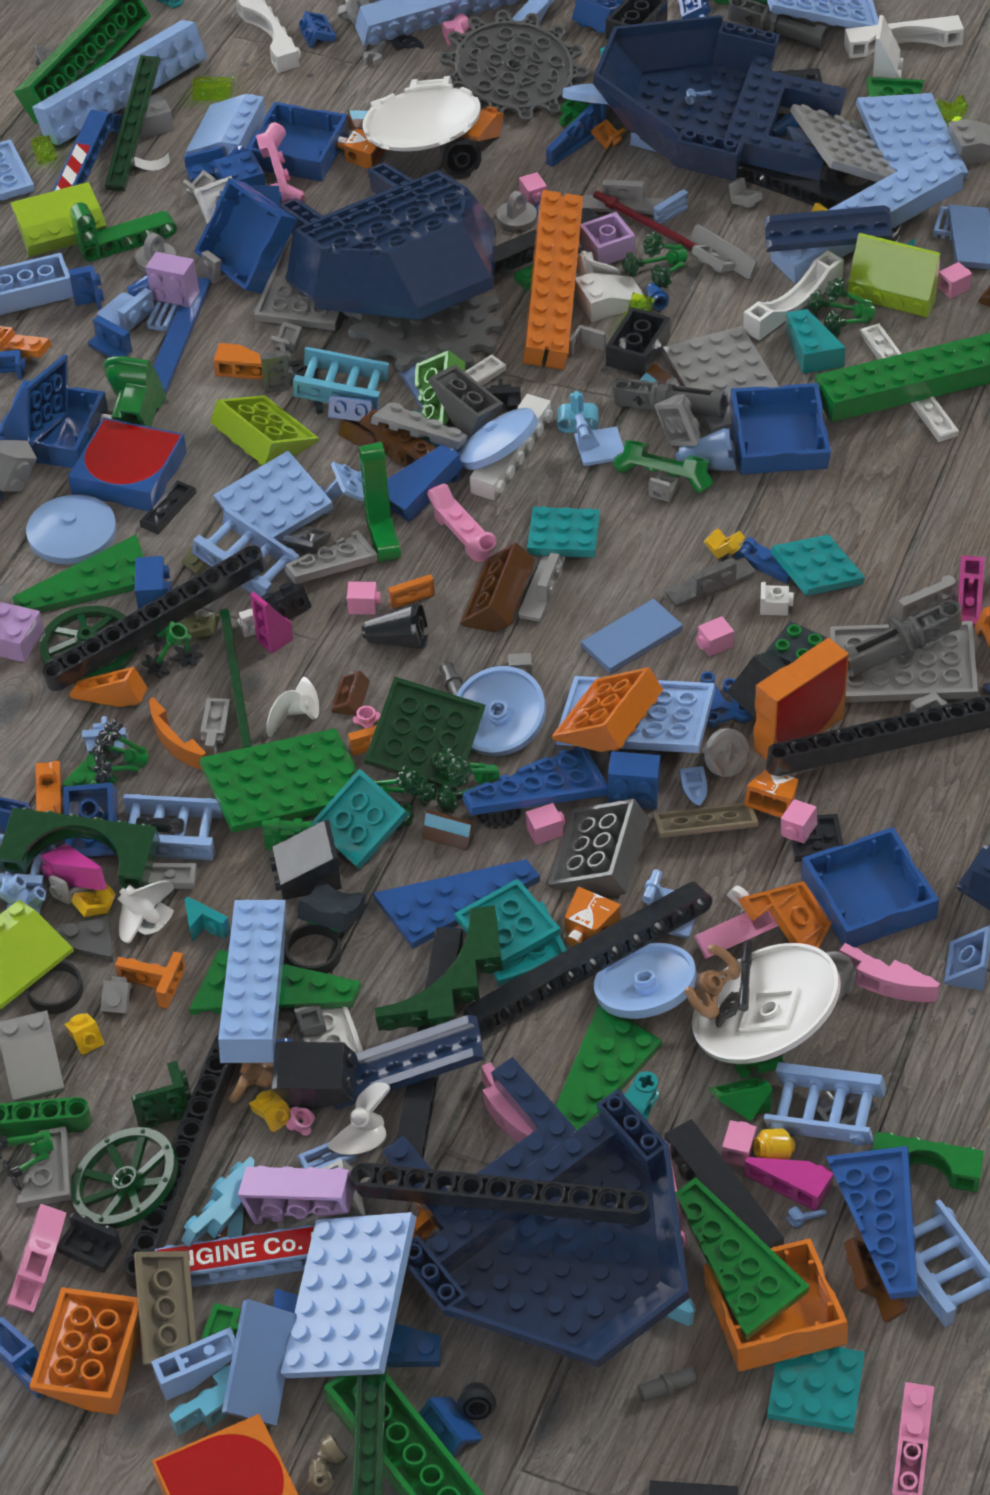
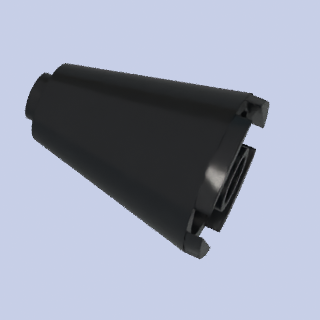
M458 137L449 143L439 146L443 167L452 177L466 178L475 169L479 168L481 152L474 142Z
M419 602L367 619L365 625H362V636L369 643L423 649L427 646L428 635H424V628L428 627L424 607L419 605Z

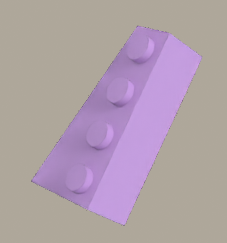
M257 1166L245 1168L238 1196L255 1225L263 1224V1220L272 1218L273 1222H280L284 1220V1216L305 1219L309 1213H314L318 1217L349 1213L355 1187L350 1177V1171L343 1168L319 1169L316 1167L293 1168L289 1166L273 1168Z

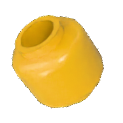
M784 1128L761 1130L757 1137L754 1138L753 1151L757 1158L789 1160L795 1151V1141Z

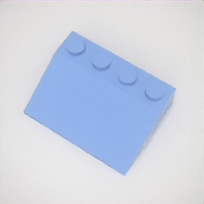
M243 94L211 104L185 151V155L221 146L224 157H227L228 153L236 146H243L246 149L266 116L264 96Z

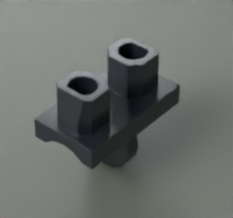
M503 378L498 379L499 385H490V388H485L498 398L503 405H506V411L510 412L518 409L521 403L520 387H512L511 384L503 385Z

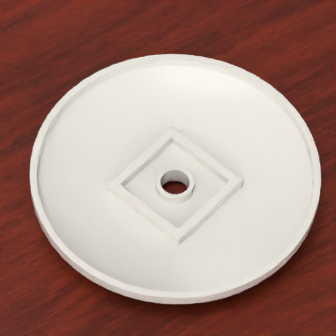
M777 944L752 952L749 1009L744 1012L738 1010L736 1015L726 1019L720 1028L716 1027L715 1019L710 1020L694 1009L692 1029L696 1041L702 1050L712 1058L732 1064L756 1063L788 1052L812 1036L833 1011L839 997L841 985L838 969L828 954L817 947L807 944ZM740 958V959H738V960H736V961H737V963L739 964V966H740V968H741V958ZM741 973L739 978L729 980L723 986L717 998L718 1008L732 991L739 992Z

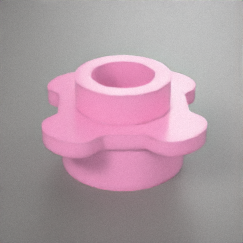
M362 706L357 710V716H354L352 720L354 724H360L365 729L372 727L379 720L380 713L375 712V709L371 706Z
M291 1108V1117L286 1122V1127L290 1131L296 1130L301 1132L303 1136H308L311 1133L310 1126L315 1120L314 1114L306 1108Z

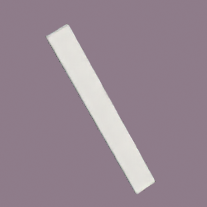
M879 323L860 329V336L878 360L902 354ZM933 396L910 403L938 442L959 435V430Z

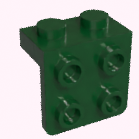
M177 1061L167 1063L172 1085L135 1094L131 1097L139 1127L152 1128L164 1122L182 1119L188 1101L191 1098V1092L186 1071H180Z

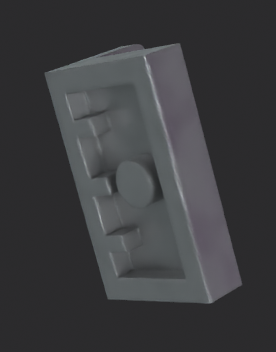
M284 343L279 344L280 351L260 354L265 393L291 389L290 380H294L292 367H288V363H292L289 350L285 351Z

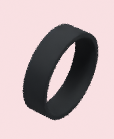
M305 924L297 927L288 935L285 941L287 964L326 974L331 972L339 964L342 955L338 934L329 927L319 924ZM307 935H323L332 939L337 945L334 956L320 965H302L294 961L289 955L292 945Z
M64 960L48 972L65 971L71 973L78 979L77 988L68 998L60 1002L44 1003L31 996V985L26 989L29 1003L37 1011H47L48 1014L63 1013L74 1007L81 999L83 983L80 972L73 964Z

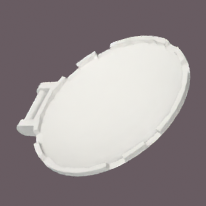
M444 76V79L423 81L412 79L410 87L405 88L404 93L396 96L392 93L381 99L379 106L370 108L363 120V131L366 138L372 144L387 150L410 152L435 148L455 140L474 126L481 113L480 101L467 88H453L451 76Z

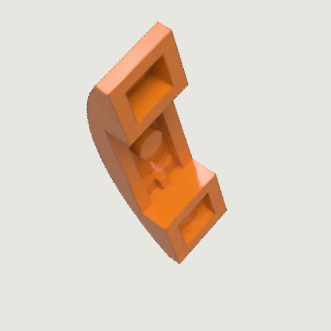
M154 697L150 698L149 706L153 727L162 745L178 760L202 770L199 762L201 757L207 756L206 752L194 739L184 743L169 727L166 710Z

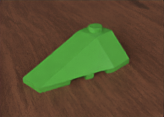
M449 350L417 363L415 370V386L419 389L420 395L418 399L423 406L422 416L438 420L442 425H446L449 416L428 380L430 377L455 364L465 372V361Z

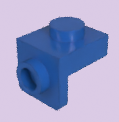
M20 350L0 351V373L17 372L18 379H23V371H26L27 368L26 360L21 358Z

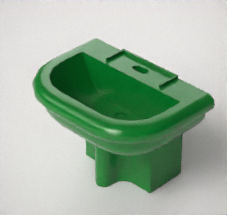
M124 356L107 358L103 362V369L113 393L117 396L111 418L151 427L156 409L161 408L166 400V393L150 360Z

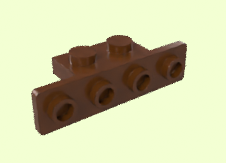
M373 409L360 419L361 425L375 433L376 443L382 442L385 455L404 467L414 462L413 458L418 460L436 449V447L422 438L411 436L408 430L398 429V431L388 429L389 425L379 422L378 425L371 424L372 415L378 412L376 409Z
M856 1224L854 1232L857 1240L850 1238L844 1242L847 1253L846 1259L854 1275V1284L860 1292L876 1298L883 1321L889 1323L905 1313L908 1307L905 1298L890 1299Z

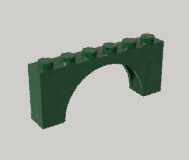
M12 808L0 846L1 871L26 874L32 860L46 847L66 839L86 838L104 844L119 859L118 878L121 887L127 888L131 885L133 888L138 889L148 884L160 842L157 827L150 824H131L123 820L116 822L100 817L87 818L77 814L64 815L53 811L42 812L34 811L30 808Z

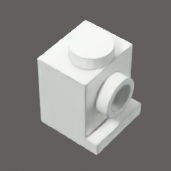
M761 582L760 615L788 616V608L793 606V592H789V586H768L766 582Z

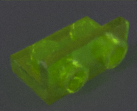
M196 76L192 80L193 100L224 101L232 98L231 88L234 86V77Z

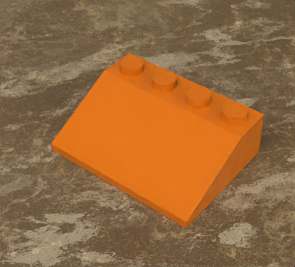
M650 667L597 678L551 737L555 741L599 752L617 751L624 746L628 736L636 730L635 727L640 720L646 717V712L657 702V698L663 691V688Z
M61 1287L29 1386L30 1390L88 1411L118 1415L141 1338L138 1297Z

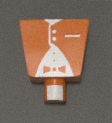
M355 129L349 138L339 137L337 141V148L345 151V160L366 169L376 166L386 149L372 144L366 138L363 129Z
M765 769L747 785L744 806L781 818L796 797L798 779L793 777L792 774L774 776Z
M578 886L564 918L565 932L569 934L566 938L567 943L573 947L621 920V904Z

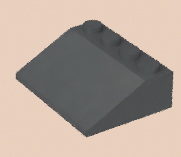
M629 799L572 809L548 886L552 889L576 892L579 886L602 897L626 894L648 820L647 815L637 801Z

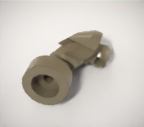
M331 1433L320 1441V1448L314 1454L316 1458H311V1465L309 1466L307 1484L309 1489L317 1494H324L333 1486L334 1479L327 1464H338L347 1458Z

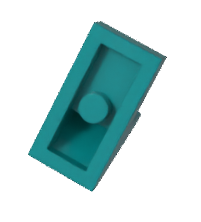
M188 896L185 898L192 941H195L204 929L208 933L218 935L224 939L231 933L227 916Z

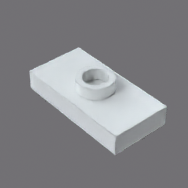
M491 354L466 370L465 373L483 386L506 371V364Z

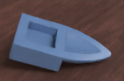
M704 766L679 769L683 794H686L694 804L700 806L707 795V780Z

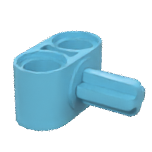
M574 391V393L570 394V403L562 404L557 409L558 429L563 433L577 432L575 416L581 413L584 415V419L588 422L591 430H596L599 425L598 407L593 403H583V394L579 393V391Z

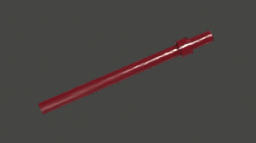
M598 190L593 194V198L604 203L607 208L615 209L691 251L693 246L698 245L625 206L613 196H607Z

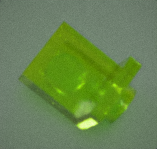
M958 95L954 103L941 99L935 101L944 120L958 121L967 112L968 104L963 95Z
M39 135L30 140V147L34 152L37 164L57 160L50 135Z
M633 292L628 310L623 313V316H626L631 307L651 312L655 298Z

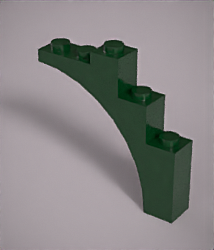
M495 905L470 908L469 929L459 956L448 971L434 984L413 997L395 1004L375 1008L378 1031H393L404 1027L417 1028L428 1024L431 1028L456 1019L455 1003H470L480 1000L478 974H492L497 971H503Z

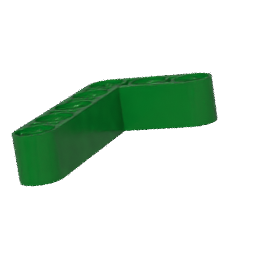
M85 203L74 204L70 211L76 245L84 260L89 262L143 246L147 236L151 233H156L162 236L163 239L173 236L177 231L176 224L166 211L153 213L98 231L95 219Z
M378 442L359 446L365 516L375 552L378 554V562L400 559V545L390 513L383 444Z
M82 1097L0 1103L1 1137L11 1138L33 1135L41 1130L66 1126L68 1133L81 1132L88 1129L92 1124L88 1102Z

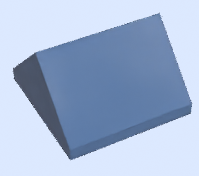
M990 925L950 941L944 978L945 984L984 991L990 953Z

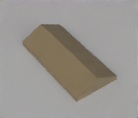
M744 803L653 813L658 839L759 826L753 808L744 806Z
M188 1251L134 1253L143 1365L152 1366L151 1361L196 1342Z

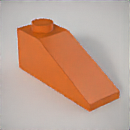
M486 106V109L481 110L474 126L460 137L475 141L500 137L504 113L497 112L498 108Z
M219 343L214 357L216 376L263 380L259 353L239 344Z
M130 667L77 681L69 696L71 699L116 707L135 706L143 700V696L148 688L136 668Z

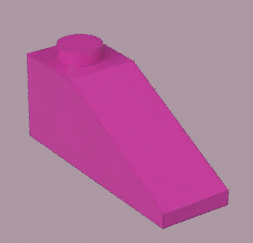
M961 555L957 602L961 605L962 621H972V624L976 625L981 615L985 557Z
M252 592L250 598L257 642L273 654L293 640V626L289 619L283 617L255 592Z
M68 844L59 846L41 855L43 863L41 871L46 879L54 875L65 880L67 886L96 890L107 888L101 866Z
M748 1157L745 1161L744 1176L813 1211L819 1209L832 1189L833 1173L826 1167L816 1165L810 1161Z

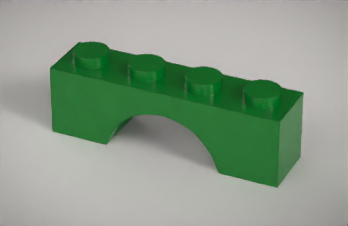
M875 1132L872 1150L907 1146L910 1166H932L945 1175L950 1188L978 1193L984 1156L983 1150H977L974 1147L949 1145L946 1142L926 1141L918 1137L897 1136L889 1132Z

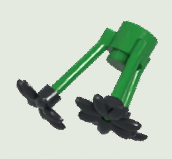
M171 621L167 628L146 641V645L154 644L156 652L160 650L161 645L164 647L160 655L157 654L154 658L148 654L145 655L147 661H143L141 664L149 668L147 671L149 675L155 672L156 676L161 679L163 674H170V671L165 668L169 665V662L163 661L171 646H175V651L179 653L173 657V660H182V667H185L188 661L193 666H197L195 658H202L203 654L196 652L199 644L190 647L191 635L187 634V628L183 624Z
M116 718L112 719L110 725L104 723L103 728L105 731L101 730L98 738L95 739L96 746L93 748L92 753L94 754L97 766L92 767V771L96 772V782L106 783V778H111V772H138L139 768H144L148 762L149 755L146 748L138 746L122 737L118 731L123 727V724H117ZM118 740L131 748L123 749L114 746V741ZM111 750L123 754V760L127 763V766H111V762H106V755L102 754V751Z
M49 1130L33 1135L12 1138L1 1137L0 1131V1159H2L1 1149L3 1147L24 1143L30 1144L32 1154L38 1153V1156L20 1167L17 1165L12 1169L6 1160H3V1168L7 1175L11 1177L12 1183L18 1190H22L17 1180L19 1176L23 1175L22 1172L42 1160L49 1159L48 1152L54 1151Z

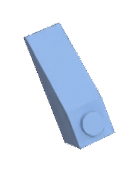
M231 1327L151 1361L156 1380L166 1401L193 1390L232 1360L236 1338Z

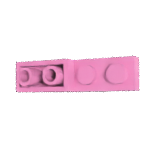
M769 910L753 921L745 912L694 937L704 958L707 959L714 955L708 951V947L711 944L727 950L779 925Z
M846 943L839 950L840 953L847 955L856 967V985L894 999L914 1002L937 1001L940 983L932 977L925 976L914 970L911 966L902 964L897 960H894L888 966L883 961L874 959L863 953L859 948L852 947Z
M490 1062L481 1066L482 1081L486 1089H483V1104L497 1125L509 1137L519 1143L534 1131L495 1087L491 1074L494 1067Z
M40 1204L6 1306L29 1314L34 1313L55 1254L66 1212Z
M905 1382L892 1495H922L934 1386Z

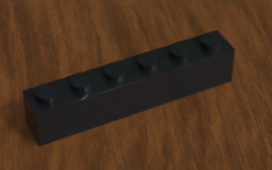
M692 1119L664 1134V1140L670 1144L671 1160L677 1164L678 1171L684 1180L688 1179L691 1181L696 1177L769 1248L784 1245L783 1235Z

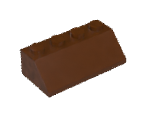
M515 542L485 560L460 622L462 626L496 632L511 625L514 619V612L520 604L519 599L526 589L525 584L533 571L532 566L535 561L519 544Z

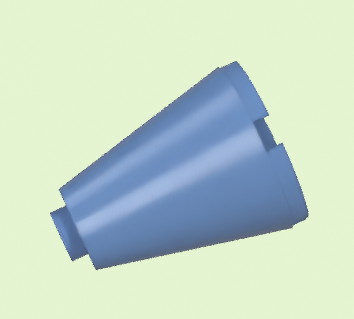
M726 427L699 439L698 444L695 446L679 447V452H676V460L684 462L686 457L694 455L709 460L707 470L736 471L738 460L736 447H734L732 441L734 438L731 428Z

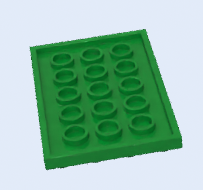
M336 728L201 757L199 762L232 833L261 827L262 820L280 818L282 821L320 813L358 771Z

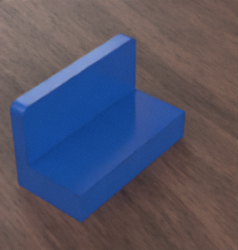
M450 1396L431 1397L419 1411L420 1416L454 1458L457 1457L466 1444L480 1443L483 1439L471 1421L460 1414L457 1403Z

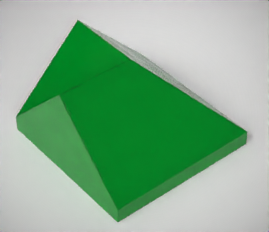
M759 1076L708 1087L711 1095L749 1121H752L757 1114L771 1112L772 1087L770 1083Z

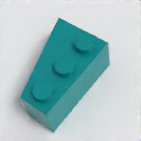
M808 309L787 312L786 333L803 374L844 367L846 347Z

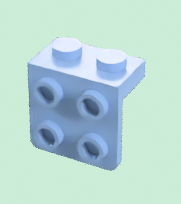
M145 288L135 297L123 292L102 308L97 315L130 331L152 313L154 309L152 291Z

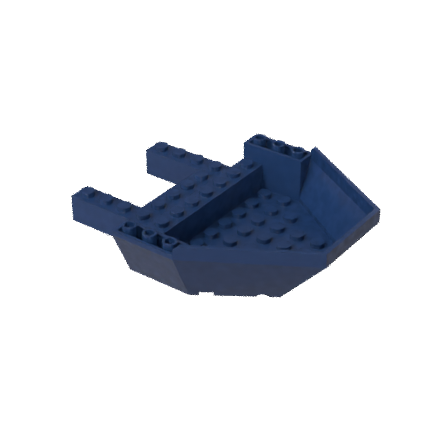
M721 15L615 26L593 78V85L626 128L632 133H636L642 141L660 155L667 157L674 166L733 181L736 179L741 162L820 181L825 160L815 146L773 137L771 134L781 106L791 108L793 104L799 106L804 104L815 111L823 110L831 116H841L847 89L839 86L773 72L772 69L780 34L737 25L732 22H724ZM690 88L694 89L695 92L709 90L712 92L710 96L697 98V102L693 105H688L685 101L686 91Z
M381 163L367 169L372 192L376 195L324 216L297 198L278 205L297 219L292 231L293 238L286 281L313 300L315 307L320 310L420 320L493 289L496 250L494 221L467 187L439 170L413 180L387 163Z
M511 1057L491 1072L497 1090L534 1132L476 1174L639 1190L644 1192L649 1199L651 1218L646 1224L636 1226L418 1203L429 1215L440 1232L425 1243L419 1236L412 1239L406 1267L444 1315L600 1367L690 1298L668 1142L666 1143L619 1089H616L597 1103L599 1115L576 1130L519 1063ZM404 1135L382 1151L387 1165L431 1169ZM418 1183L413 1188H419L424 1183ZM444 1186L440 1190L446 1191L448 1189L446 1186ZM470 1189L467 1193H475L478 1189ZM499 1191L494 1196H502L505 1191ZM526 1194L521 1199H529L533 1195ZM553 1197L549 1202H556L560 1197ZM580 1200L576 1204L583 1205L587 1203L588 1200ZM609 1202L604 1207L611 1208L616 1203ZM636 1205L632 1208V1210L638 1211L641 1210L644 1206Z

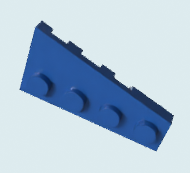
M591 103L546 148L547 165L554 167L595 138L591 131L595 126L606 120V104Z

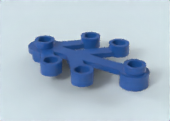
M709 671L703 672L701 674V683H715V675ZM727 678L723 681V691L728 694L727 690L730 688L728 685H732L735 679ZM715 684V694L707 721L708 727L714 728L720 723L733 719L739 723H748L752 720L753 716L731 696L732 702L724 700ZM722 709V710H725V711H727V712H724V713L719 714V713H717V712H715V711Z

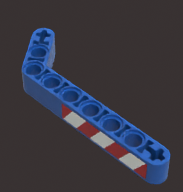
M90 110L52 191L86 183L109 131L119 133L124 115Z

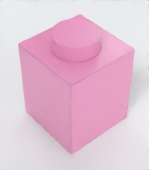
M538 172L519 177V192L526 196V202L535 206L541 199L542 190H547V185Z
M959 262L939 271L937 288L950 299L970 290L972 273Z
M348 582V614L376 615L377 605H381V591H377L376 582Z
M723 616L698 626L697 645L709 657L734 647V630Z
M794 799L781 817L782 836L805 843L817 825V807Z
M553 803L526 812V828L535 845L563 836L565 819L562 812L557 811Z
M730 1120L722 1146V1159L726 1163L745 1167L746 1159L751 1157L753 1152L756 1126L743 1121L736 1122Z

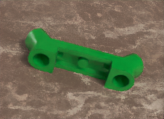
M626 440L623 452L613 459L614 467L622 474L627 473L638 465L646 466L648 471H665L671 477L685 476L696 493H701L713 484V480L707 472L709 460L690 455L682 462L648 453L649 444Z

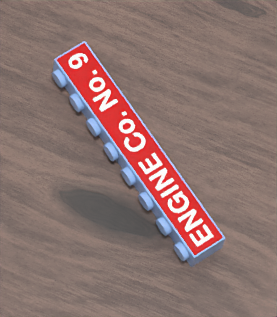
M303 1225L300 1228L286 1230L276 1229L272 1232L259 1234L249 1233L245 1236L232 1238L221 1237L218 1240L206 1242L196 1241L190 1247L186 1244L179 1246L167 1245L163 1248L155 1249V1251H188L191 1287L304 1271L315 1225Z

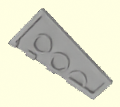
M356 530L351 533V537L347 539L342 537L336 540L335 545L329 548L323 546L314 555L306 554L285 564V572L295 584L304 583L312 579L377 562L378 554L359 531Z

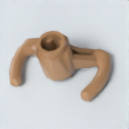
M714 944L708 947L709 953L723 959L727 963L728 969L721 972L708 970L697 974L694 989L690 986L685 988V994L689 1003L699 1014L710 1020L715 1019L719 1015L720 1010L717 998L727 981L739 978L741 968L736 959L727 950Z
M242 1063L239 1072L243 1075L240 1076L228 1101L231 1104L237 1103L247 1086L253 1084L264 1088H272L274 1064Z

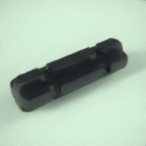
M138 817L135 823L139 825L150 824L157 827V831L162 833H170V830H173V833H182L184 831V820L182 818H173V821H171L170 818L150 817V820H147V817Z

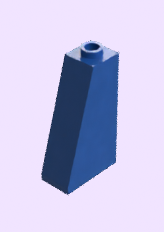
M441 445L389 477L387 481L390 510L411 522L430 502L427 495L428 490L443 483L448 484L463 468L460 454L453 448L449 449Z

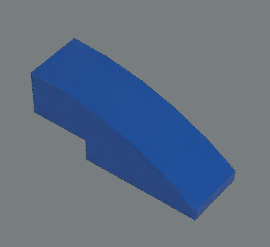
M0 1317V1360L31 1393L39 1398L43 1394L30 1390L29 1386L40 1354L33 1343L4 1317Z

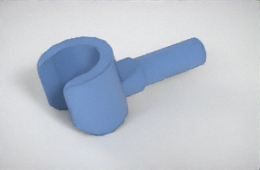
M690 88L686 91L685 101L688 105H693L697 102V98L710 96L712 92L711 90L695 92L694 89Z
M795 1206L789 1209L788 1214L790 1216L786 1217V1219L794 1228H800L807 1220L826 1216L827 1213L825 1209L802 1213Z

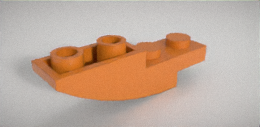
M0 326V351L20 350L21 358H25L26 363L31 357L41 358L52 346L49 338L16 335L13 328Z

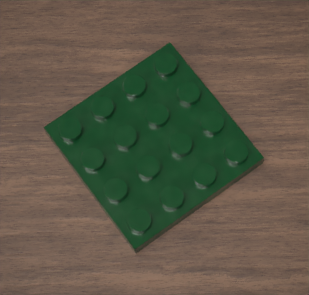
M394 676L364 759V764L396 774L402 771L403 766H414L416 771L420 773L421 779L429 777V781L434 783L435 786L442 788V785L445 784L455 792L459 786L449 781V776L441 775L440 770L435 767L436 755L443 752L444 748H452L454 758L462 756L465 761H468L486 705Z

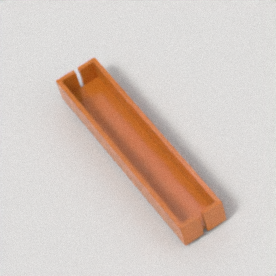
M542 190L537 219L523 364L541 366L545 349H547L549 352L545 367L565 369L569 351L583 196L567 193L561 196V192Z

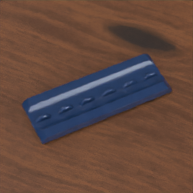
M885 205L769 215L764 219L766 252L856 244L859 233L893 241L890 208Z
M466 1015L356 1053L358 1065L355 1070L357 1087L354 1090V1101L337 1104L335 1108L340 1109L355 1104L362 1091L374 1083L382 1082L388 1084L390 1092L484 1060L477 1016Z

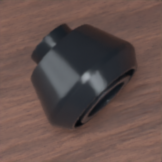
M479 1382L470 1383L463 1388L457 1401V1408L460 1414L468 1419L482 1420L494 1412L496 1398L485 1384Z

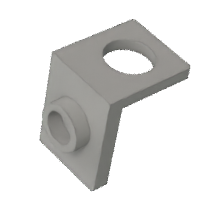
M579 325L569 341V356L573 357L581 344L604 351L606 348V333Z

